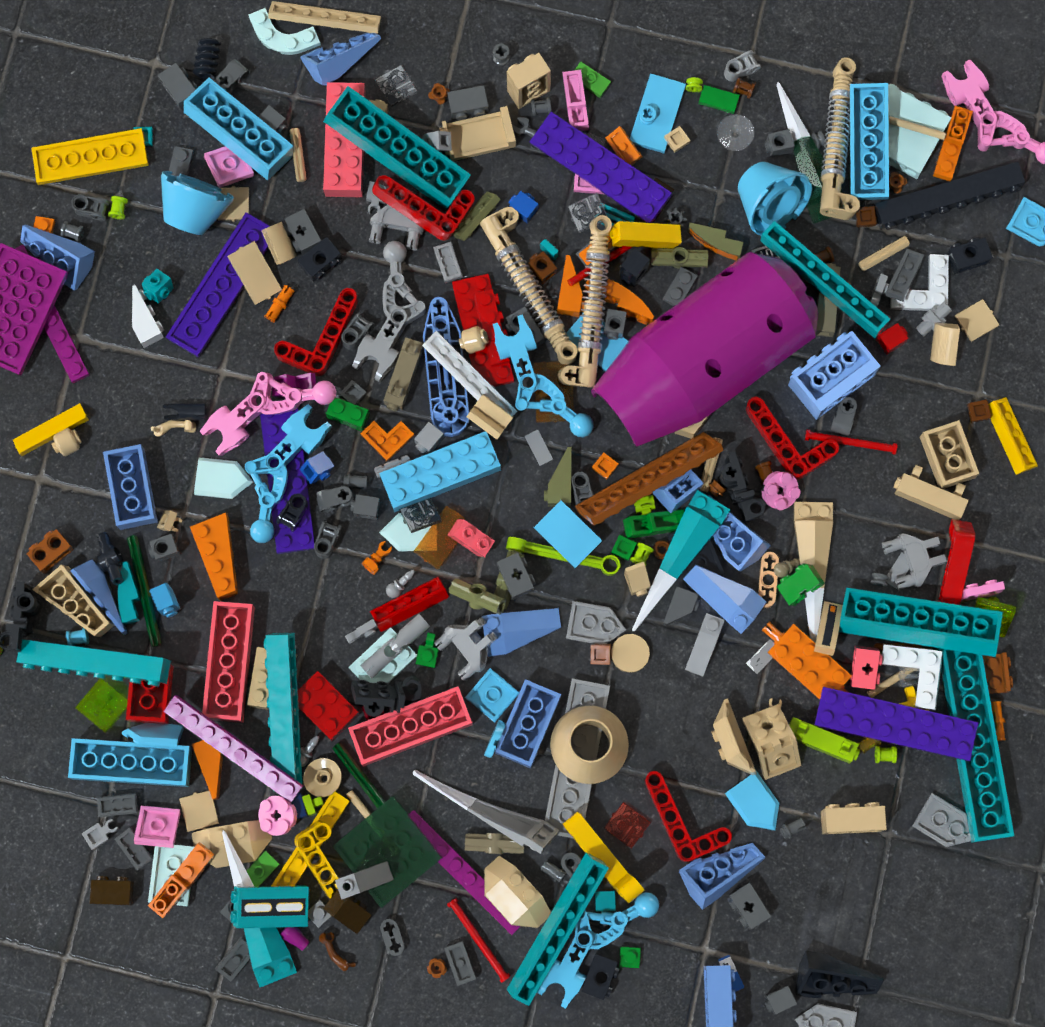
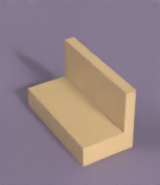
M483 394L466 417L495 439H498L514 416Z

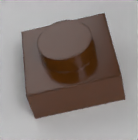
M875 206L859 207V210L855 213L856 227L876 226Z
M987 399L967 404L971 423L991 419Z

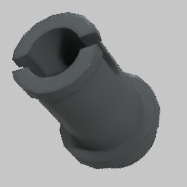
M344 475V486L348 488H367V476Z
M799 818L788 825L783 824L780 832L784 839H790L792 835L805 830L806 826L802 818Z
M548 859L540 869L554 878L555 882H561L566 875L563 868L560 869Z

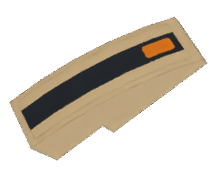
M824 601L814 652L833 656L843 605Z

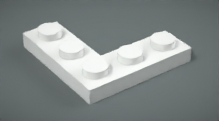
M930 254L928 256V291L909 290L904 302L890 297V309L928 311L932 307L936 309L943 302L948 305L949 255Z
M884 645L882 665L920 669L915 707L936 710L943 652Z

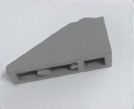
M706 613L686 665V671L703 677L722 629L724 619Z

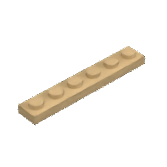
M272 1L268 12L269 19L377 34L381 23V16L276 1Z

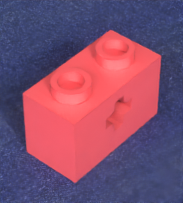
M457 519L448 533L449 537L480 557H485L495 542L462 519Z
M854 647L852 677L850 678L851 687L875 690V685H879L880 673H877L878 665L881 666L883 655L880 654L878 648ZM868 663L871 669H867V672H865L862 667H866Z

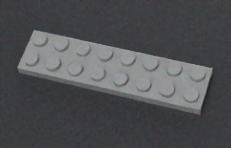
M572 679L565 714L581 706H598L606 709L610 686ZM591 725L577 729L571 737V746L575 754L584 760H596L602 730ZM555 765L545 822L560 830L557 836L574 839L563 826V823L577 811L585 819L592 784L578 783L569 779Z

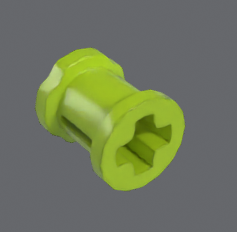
M112 196V207L108 216L119 220L125 219L124 210L128 200L123 197Z
M638 543V549L630 561L635 564L644 562L646 567V561L654 550L643 543Z
M875 746V763L880 761L896 763V746L891 748Z

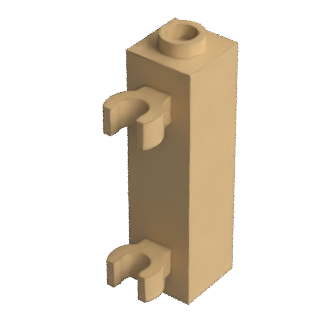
M915 465L911 476L904 473L901 478L897 477L894 488H896L895 495L952 519L960 520L968 503L967 499L961 497L966 487L965 485L958 483L954 492L950 493L918 479L923 469L918 465Z

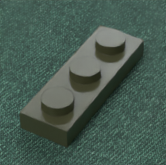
M486 192L461 220L452 235L462 241L468 239L489 212L496 208L500 198L496 194Z

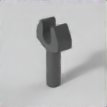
M518 117V122L524 125V127L520 129L513 125L515 135L521 137L527 134L533 137L537 131L530 128L529 119Z

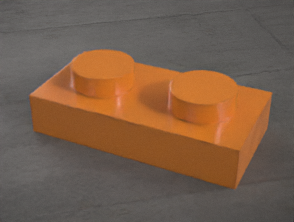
M619 126L605 137L617 156L628 164L633 165L642 157L622 127Z

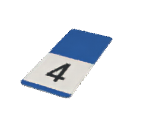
M730 955L719 959L720 966L730 965L731 969H734L735 981L731 982V990L736 992L743 989L744 985Z

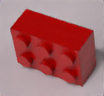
M170 664L167 684L160 683L159 686L148 685V681L136 684L131 683L129 680L127 721L168 724L169 715L164 710L171 700L174 666Z
M318 671L298 689L299 709L332 742L360 715Z

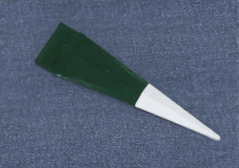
M777 82V89L787 127L791 131L795 146L793 151L798 172L805 174L812 184L811 196L806 207L813 224L832 218L820 213L823 186L821 172L823 171L822 166L824 164L822 161L824 159L782 86Z

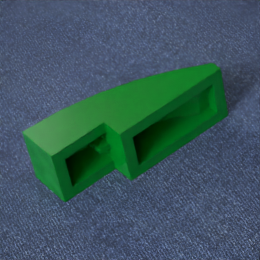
M675 510L673 513L664 511L648 513L647 515L629 516L623 520L626 538L674 532L677 530L684 510Z

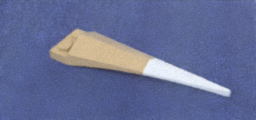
M794 502V528L800 565H813L825 582L833 527V502ZM825 584L815 592L809 591L805 594L807 596L805 604L810 639L815 643L820 623Z

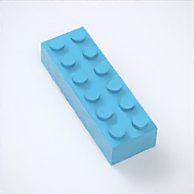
M208 78L184 100V113L266 180H269L293 157L294 146L212 79Z
M888 83L850 84L851 195L855 196L858 200L889 199Z
M485 431L379 474L393 510L397 512L400 509L410 507L501 471V465L490 438Z
M72 738L68 778L72 780L189 787L192 747L182 745L177 747L138 745L135 742Z

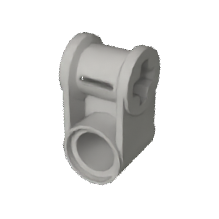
M750 50L729 60L724 70L725 78L728 81L734 82L737 81L738 77L743 78L757 72L761 65L757 64L753 56L754 52ZM734 68L737 72L733 73L729 69Z

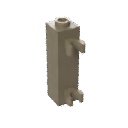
M832 263L826 264L840 276L841 267H837ZM818 291L817 308L819 316L816 336L833 337L837 306Z
M405 337L383 400L387 409L403 411L424 350L422 342Z

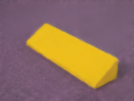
M1007 398L989 403L991 422L1015 474L1017 475L1037 467L1035 458Z
M78 404L13 439L18 453L24 456L53 440V436L66 428L72 430L89 419L81 404Z

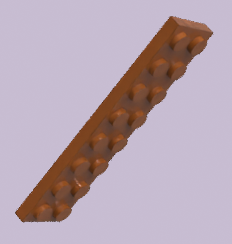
M702 432L575 506L576 510L591 524H600L611 515L619 513L623 508L635 504L642 497L652 494L653 491L661 486H666L675 478L683 476L687 471L699 467L706 460L716 457L720 452L724 451L722 444Z

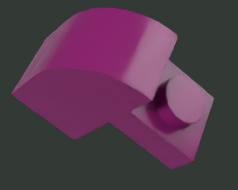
M315 373L298 376L284 374L273 377L279 383L284 382L292 388L301 390L312 389L316 385ZM272 387V396L286 399V397L277 393V389Z

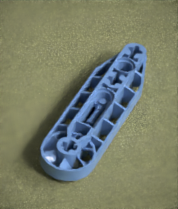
M435 297L429 305L423 332V342H426L427 329H433V333L437 331L441 336H444V339L451 346L458 345L459 340H451L450 327H456L459 339L461 338V331L448 302L442 297ZM437 305H441L442 315H438ZM448 313H450L453 322H449ZM430 315L432 318V324H428ZM439 322L446 324L443 329H438L436 325ZM460 347L461 356L463 357V350ZM424 348L432 424L444 433V436L453 437L460 435L469 424V419L466 417L469 413L467 390L465 389V395H457L455 382L458 381L453 376V390H449L448 371L437 360L428 362L427 351ZM428 366H436L438 379L429 380ZM439 366H442L444 385H446V390L442 391ZM430 384H438L439 397L431 399ZM466 399V406L460 400ZM438 402L432 410V403ZM463 407L464 410L458 414L457 410ZM448 414H452L453 420H448ZM459 419L466 422L465 425L458 423Z

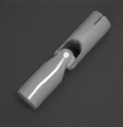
M418 614L399 631L396 639L392 638L360 666L373 678L402 652V646L411 644L430 627L429 624ZM387 645L390 646L391 650L395 651L396 654L394 656L388 657L385 655L384 649Z

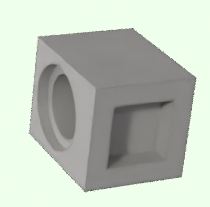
M428 422L415 437V447L423 454L425 452L428 454L432 453L443 440L444 433Z

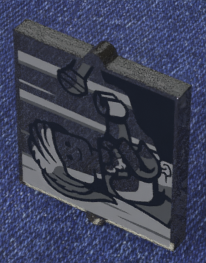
M431 498L399 509L403 517V523L408 526L411 533L442 522L438 513V507H435Z

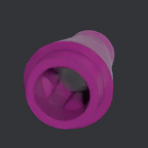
M285 927L280 933L283 940L296 946L301 951L309 944V941L298 927Z

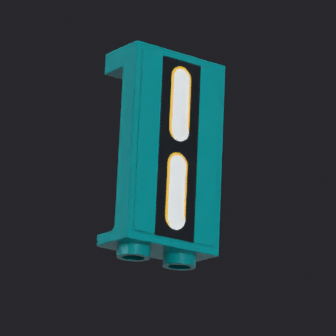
M306 885L271 887L234 886V891L231 892V902L234 903V909L230 915L231 923L236 928L308 927L309 887Z

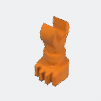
M386 541L379 544L378 550L371 555V559L367 557L362 562V565L373 575L378 572L377 563L382 561L381 558L391 553L392 546L387 551L381 549Z

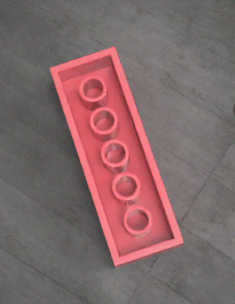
M327 82L326 115L347 86L365 98L366 90L364 83ZM326 124L323 185L325 197H363L364 151Z
M213 602L202 713L211 720L244 723L255 612L253 604Z
M455 687L401 708L400 713L394 710L393 713H386L348 729L361 765L366 766L473 724L460 689Z

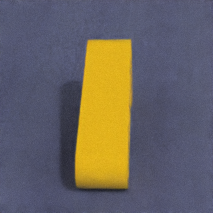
M318 821L298 833L294 843L325 894L331 899L334 894H332L333 889L329 884L332 883L337 888L334 880L339 878L318 846L330 837L331 828L328 824ZM325 826V834L318 836L317 828ZM303 837H308L309 844L301 847L300 840ZM318 853L319 861L311 863L310 857ZM324 870H329V878L322 880L321 873Z

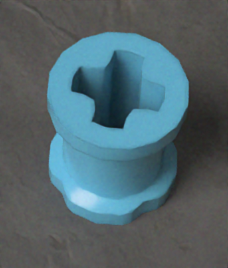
M82 628V630L70 632V630L66 631L68 646L82 643L89 644V636L86 629Z

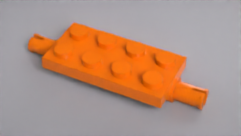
M769 621L761 630L775 644L767 653L819 700L823 687L848 692L844 689V684L852 675L829 655L814 652L815 642L796 625L793 624L786 633H782Z

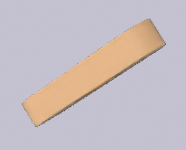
M766 552L762 556L760 563L758 594L764 597L766 590H762V588H773V591L769 590L768 597L772 598V601L770 600L763 608H770L776 600L777 576L772 571H763V568L766 570L768 568V562H765V560L769 556L772 557V560H775V563L771 564V570H774V566L779 563V558L774 552ZM771 575L774 579L773 584H764L763 577Z

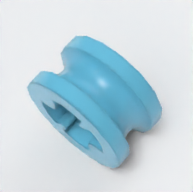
M652 106L642 107L639 113L640 121L647 125L653 123L656 118V110ZM644 112H651V118H644Z

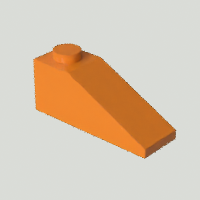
M566 255L557 314L579 317L580 312H584L581 309H584L582 302L585 301L582 300L583 294L579 282L573 286H570L567 282L568 279L576 275L570 255Z
M204 740L192 744L211 797L213 800L219 799L223 754Z

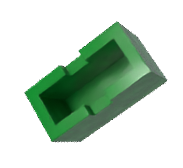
M335 398L330 403L326 416L329 420L345 424L362 432L370 413L368 409Z
M802 564L798 566L793 575L783 577L780 580L781 583L776 586L789 606H796L807 598L805 595L807 592L811 591L813 593L825 584L813 565Z

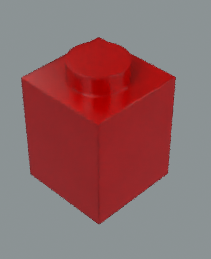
M897 323L879 334L876 340L886 355L907 342L908 333L903 326L900 327Z

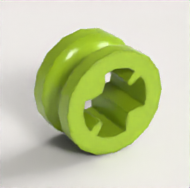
M692 77L686 80L688 84L686 85L687 91H702V79Z

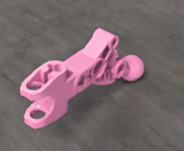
M971 60L966 61L964 64L967 74L966 80H957L949 71L942 74L941 77L952 104L958 106L964 103L968 110L973 111L971 118L978 128V149L980 151H987L990 146L1003 145V147L1014 146L1017 149L1026 148L1035 153L1037 160L1041 164H1045V142L1040 143L1030 138L1026 127L1014 117L1002 111H993L983 94L989 90L988 81L982 71ZM983 120H989L991 124H985ZM998 127L1012 133L1003 135L1002 138L993 139L994 131Z
M260 372L256 377L250 395L232 411L227 406L219 408L210 416L200 432L202 435L207 436L217 429L221 431L223 441L217 448L216 453L222 456L248 439L249 434L244 428L261 413L266 415L287 413L297 409L300 404L308 400H315L321 405H327L336 398L337 391L331 382L324 380L318 382L312 389L301 390L292 388L284 382L279 383L274 380L272 374ZM271 388L277 389V393L286 397V399L283 401H272L270 398ZM260 396L262 402L258 406L256 403V399Z

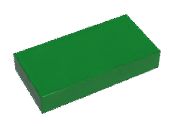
M704 85L698 104L734 114L740 95Z

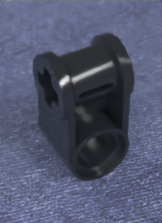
M293 494L279 514L276 523L283 524L294 532L308 508L307 499L302 494ZM297 499L303 500V505L300 508L294 507V502Z

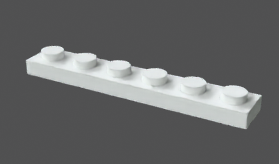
M437 331L422 345L477 401L484 394L512 416L515 415L517 411Z

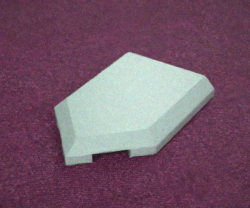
M199 458L194 495L233 499L254 482L237 461Z
M398 513L379 532L398 551H437V521L411 530L403 514ZM411 513V514L413 515V517H414V516H415V517L418 516V517L422 518L421 516H423V515H421V514H423V513H420V514H419V513H417V514H416V513Z

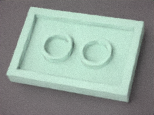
M389 628L348 668L360 680H366L370 683L383 681L389 684L417 657V654L408 645L402 646V652L371 678L360 665L392 638L396 639L398 634L392 628ZM389 645L385 647L384 653L386 656L391 657L396 654Z
M174 845V848L155 846L148 903L153 900L194 847ZM190 888L176 905H189Z

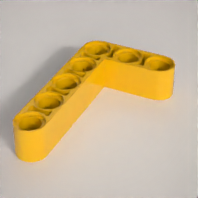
M578 811L563 823V826L585 853L587 852L602 860L609 867L604 877L625 901L630 903L645 891L640 883L625 870Z

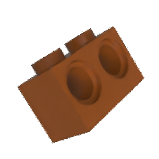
M57 529L46 533L45 539L40 543L33 544L29 548V552L26 553L44 574L74 550ZM55 540H61V545L58 548L52 547ZM41 552H45L46 557L43 560L38 561V554Z

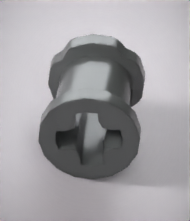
M497 44L493 49V60L496 65L504 66L509 62L508 46Z
M550 98L539 101L532 99V115L536 116V114L540 113L550 114Z
M65 221L62 225L60 236H67L75 239L76 242H80L84 234V226L78 227Z

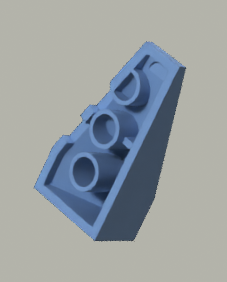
M365 33L350 38L348 43H334L333 48L324 51L322 47L301 56V60L316 82L321 85H327V82H333L341 77L381 37L376 33Z
M26 224L22 226L20 242L35 257L39 256L44 262L67 271L69 274L64 285L77 290L92 268L95 251L81 243Z
M731 512L713 536L725 560L740 572L758 561L771 546Z
M90 560L71 570L72 574L85 590L93 596L95 602L105 611V614L119 631L126 635L127 630L122 623L108 577L105 575V570L100 566L99 562L96 563L94 560Z
M695 565L683 578L693 590L740 634L755 620L766 604V600L752 588L743 586L698 565Z
M559 608L482 616L486 622L483 626L484 637L492 632L498 637L488 647V657L506 655L561 628Z
M753 843L730 849L729 852L712 854V857L695 859L680 869L679 873L689 895L703 910L719 899L762 862L765 856Z

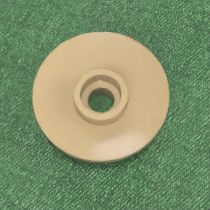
M320 758L311 762L303 776L306 789L317 797L332 795L339 788L342 780L339 766L327 758ZM323 776H327L326 782H322Z

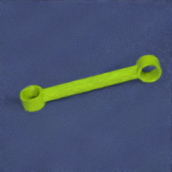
M508 537L507 550L568 562L554 547L527 542L521 538ZM588 555L579 565L601 569L605 575L613 576L619 571L620 561L613 555H608L604 558ZM607 559L614 560L617 564V569L613 572H607L603 567L604 561Z

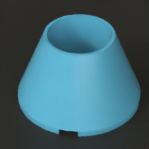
M759 162L751 166L743 174L738 184V192L750 228L757 235L762 236L763 232L774 221L785 229V224L792 218L796 220L806 207L811 196L812 184L809 182V178L803 173L768 162Z
M162 171L164 222L175 228L192 234L203 235L234 200L230 193L224 195L221 193L222 189L207 182L183 174L174 176L171 171Z

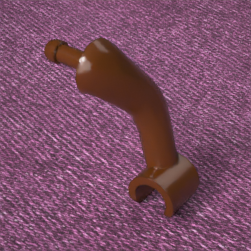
M332 932L327 934V939L325 933L319 936V941L325 944L329 957L342 971H347L348 967L356 966L355 962L348 963L347 960L342 959L336 953L332 944L334 940Z

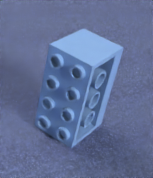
M853 331L848 334L846 332L841 334L836 339L837 341L834 345L830 343L825 346L818 357L816 355L812 356L807 360V364L803 368L799 366L792 372L793 375L790 376L788 386L816 420L873 378L881 367Z

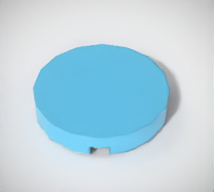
M498 720L484 756L492 758L505 728V722Z

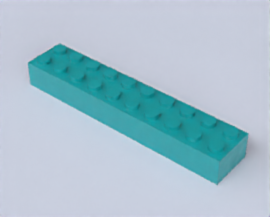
M939 648L938 651L943 652L941 673L949 716L978 722L970 761L957 759L971 843L1013 837L1014 831L983 656Z

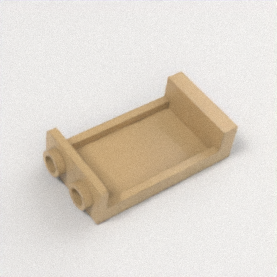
M507 106L501 107L500 112L447 124L446 121H442V127L439 128L440 131L451 132L452 151L445 152V155L449 156L451 161L516 147V140Z

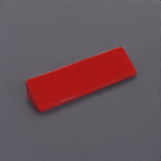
M438 576L373 609L370 613L380 632H383L449 598Z

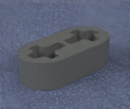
M386 919L380 926L383 940L388 953L398 956L403 953L405 948L397 922L392 919ZM387 922L395 925V928L392 929L394 935L390 937L388 931H384ZM393 938H395L397 944H401V947L398 948L399 952L397 953L395 952V950L390 949V947L393 946L391 940Z

